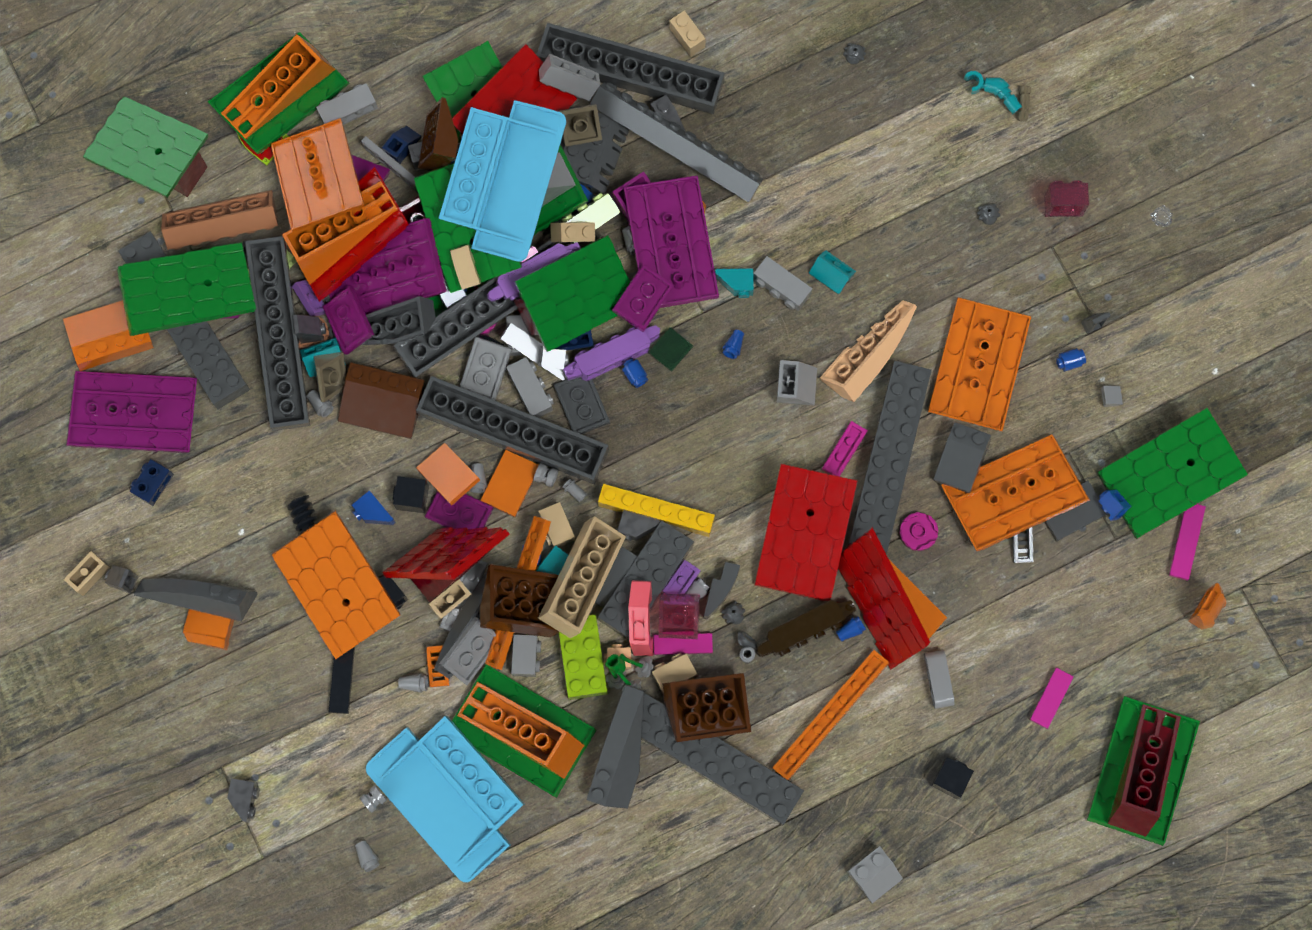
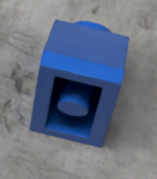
M370 491L352 504V507L355 509L352 513L359 521L363 519L365 523L394 525L396 523Z

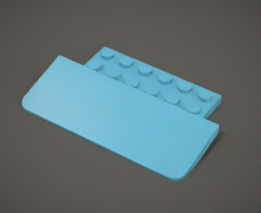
M514 100L509 118L471 107L439 215L440 220L476 230L471 249L517 262L527 258L566 126L564 114Z
M444 716L420 740L409 727L405 728L367 763L366 772L460 881H472L511 846L510 842L498 829L525 803L448 716Z

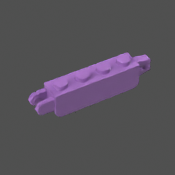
M577 242L568 246L558 243L522 263V268L499 276L496 281L497 287L490 290L487 294L488 300L494 302L504 297L505 300L510 298L512 301L518 298L520 294L514 281L581 249Z
M654 325L642 332L636 327H632L624 335H615L609 342L604 344L601 342L587 352L586 350L579 352L574 357V362L563 369L567 380L581 377L582 380L589 381L623 365L630 359L634 360L647 354L650 344L659 338L660 328Z

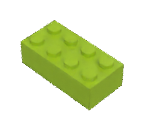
M596 614L589 615L580 634L569 638L559 632L569 700L608 694Z

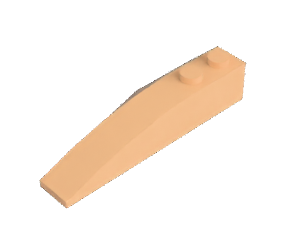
M902 300L884 316L885 320L875 323L870 327L872 331L865 337L861 335L856 339L857 343L852 348L847 347L820 377L821 381L842 398L855 402L890 359L901 341L917 306Z

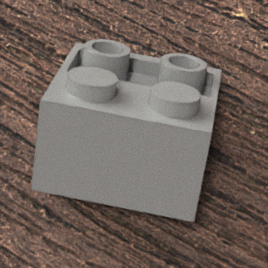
M780 360L776 403L814 406L817 368L799 361Z

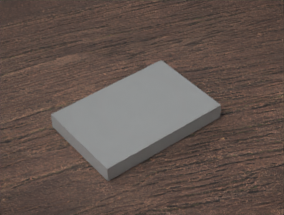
M476 336L460 387L496 401L512 348Z
M474 617L439 664L465 685H468L485 663L496 633L492 629L480 628V619Z

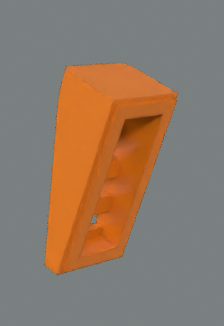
M443 646L426 647L430 688L450 686L447 677H445V680L434 681V677L444 675L439 672L433 673L436 664L433 665L432 661H437L439 656L432 657V653H440Z

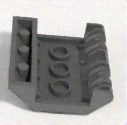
M582 106L570 107L569 109L578 108ZM598 112L602 140L565 147L564 137L562 136L560 145L579 183L590 187L591 192L594 194H605L606 186L610 182L601 176L600 172L609 176L613 175V170L620 156L619 153L622 151V147L613 142V138L618 142L625 143L629 129L607 115Z

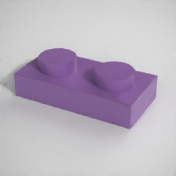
M308 281L295 282L292 288L310 316L325 314L323 309L324 302L322 300L318 301Z
M684 560L663 590V593L679 603L701 570Z

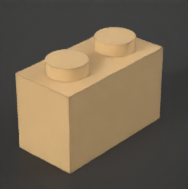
M685 10L669 20V29L690 57L705 48V37Z
M595 222L551 223V242L595 241Z
M560 502L539 511L540 518L551 521L549 532L546 536L549 546L553 545L554 547L556 545L559 548L576 541Z
M90 551L65 577L64 581L77 593L84 596L110 567Z
M459 579L430 602L428 606L441 620L468 598L471 593Z
M679 653L671 658V662L667 664L662 662L654 667L655 670L652 671V675L662 694H664L662 683L691 680L697 677L698 674L687 653L685 655Z

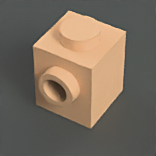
M621 644L611 645V648H607V653H604V665L608 657L613 654L618 656L624 654L627 658L631 659V647L623 648ZM625 662V670L631 669V664Z

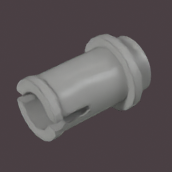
M569 479L563 485L564 492L570 493L580 503L587 496V493L575 483V480Z
M742 648L740 651L741 660L744 663H750L755 658L753 648ZM749 653L750 657L746 658L744 654Z

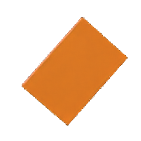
M446 443L442 444L416 467L451 506L480 481L479 477Z
M505 450L480 501L510 516L516 517L534 481L539 465Z

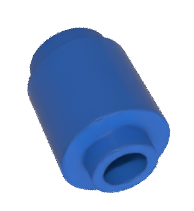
M1075 348L1059 353L1058 358H1056L1057 366L1064 372L1082 367L1086 363L1084 351Z
M630 359L623 364L624 368L622 371L630 384L634 385L635 388L644 385L648 381L647 373L638 360Z

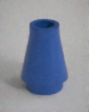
M733 331V334L723 346V355L730 359H736L740 355L744 337L742 331Z
M858 616L856 618L852 617L836 633L840 640L844 641L863 634L866 628Z

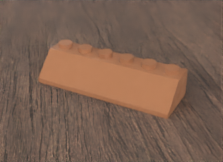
M273 191L260 192L162 214L161 231L167 250H178L188 245L196 246L206 241L215 242L224 237L233 238L243 233L251 234L261 229H273L275 226H278V215Z

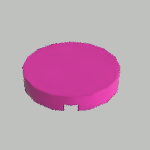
M916 512L903 520L899 534L901 541L906 547L913 551H923L934 545L938 537V527L931 516Z

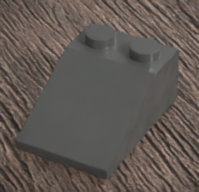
M954 422L933 481L970 494L989 448L991 435Z

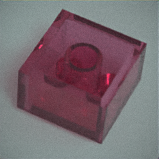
M1054 181L1050 183L1044 195L1045 217H1083L1089 206L1088 183H1082V181H1072L1071 183Z
M661 593L659 600V638L698 639L700 595Z

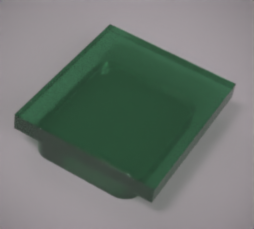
M670 327L648 353L672 372L694 346Z

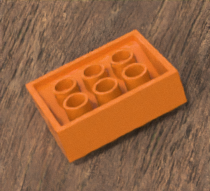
M123 300L63 319L75 361L80 371L154 348L149 333L129 335Z

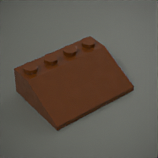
M442 97L426 114L418 164L420 169L433 171L450 164L457 157L460 146H458V137L446 98Z
M350 362L338 422L412 439L418 418L416 409L426 389V383L422 379Z
M492 564L488 565L480 606V628L550 638L559 633L558 630L538 618L559 575Z
M744 673L662 683L665 706L676 742L751 732Z

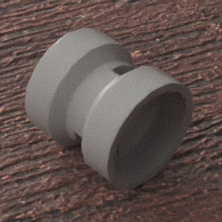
M540 463L536 470L534 481L538 483L543 482L546 486L552 488L559 470L547 468L545 464Z
M375 785L370 788L368 794H363L359 798L371 813L377 809L379 804L387 801Z

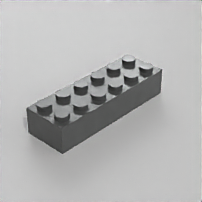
M661 520L599 614L598 621L629 640L628 606L632 580L652 581V601L649 604L650 613L662 595L663 590L693 548L694 541Z

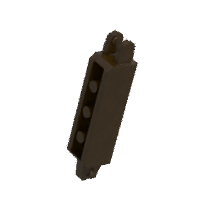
M830 600L770 630L766 638L767 641L758 646L757 655L763 658L774 653L775 656L780 655L782 657L791 652L790 649L795 646L801 648L807 645V640L813 637L815 640L826 635L825 631L831 628L833 631L841 628L845 618L856 611L853 602L849 600L837 604L836 601Z

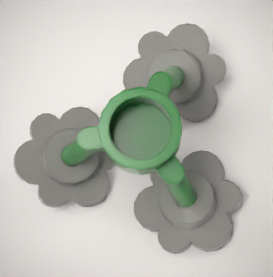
M613 654L608 657L605 666L610 670L611 674L606 676V681L610 688L622 689V692L624 684L641 689L640 679L628 681L625 662L635 665V671L638 672L637 675L640 678L649 677L654 667L652 658L649 656L640 658L639 662L627 658L624 654L620 656Z

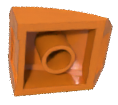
M1215 583L1207 589L1189 619L1190 623L1201 630L1212 628L1222 608L1226 606V599L1219 583Z
M189 609L183 633L188 642L228 650L234 620Z

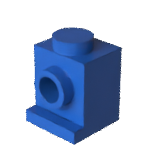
M1106 490L1099 496L1102 509L1111 515L1109 517L1110 521L1119 520L1132 507L1118 490Z

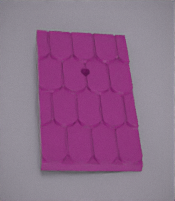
M698 175L624 187L637 270L639 271L644 264L674 284V287L660 308L718 299L719 292Z
M430 218L409 223L403 232L386 244L385 248L366 261L359 270L330 293V300L348 286H352L367 315L418 296L428 299L446 293Z
M75 371L66 446L189 453L197 378ZM109 408H113L115 412H111Z

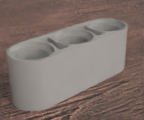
M945 651L924 653L934 709L954 706V695Z

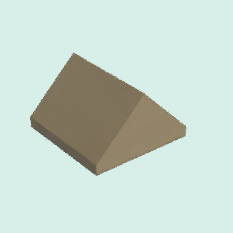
M596 104L559 111L566 117V126L563 133L565 147L602 140Z
M342 352L314 356L321 402L329 400L344 390L346 368L344 353Z

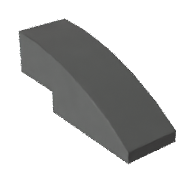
M624 547L620 548L595 601L602 608L605 607L638 557Z
M725 562L721 580L713 578L703 619L710 618L724 603L736 582L740 565Z

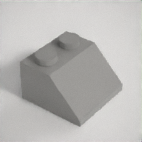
M880 846L847 871L871 903H874L903 879L893 862Z

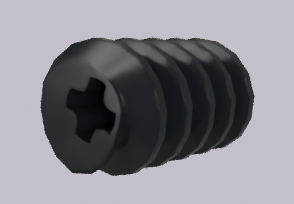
M309 495L298 497L287 506L288 510L291 511L290 516L294 518L293 523L297 525L295 529L300 532L298 536L315 525L314 521L318 519L317 516H311L315 510L308 509L312 502H305Z

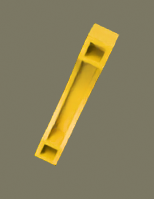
M603 484L598 500L599 507L616 512L626 510L655 518L706 537H710L715 519L714 514Z

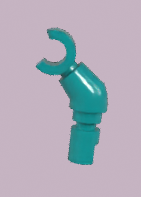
M970 71L964 76L966 81L974 79L978 82L977 86L972 87L971 94H976L981 89H984V92L992 93L1001 100L1003 99V103L1012 114L1022 107L1014 94L1011 95L1010 85L1004 79L986 77L984 80L977 71Z

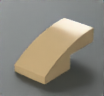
M469 244L451 250L453 264L461 288L465 289L480 284L481 280L476 270L475 260Z

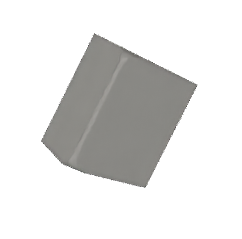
M1103 386L1101 388L1104 407L1123 405L1120 386Z

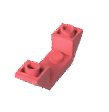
M632 580L628 606L629 643L634 656L654 655L653 637L650 636L649 604L652 601V581Z

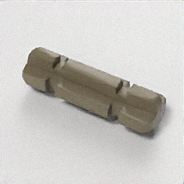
M1023 85L1020 88L1019 103L1022 107L1018 110V121L1026 122L1028 120L1030 86Z

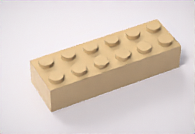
M595 516L584 522L538 618L569 638L580 634L626 536Z

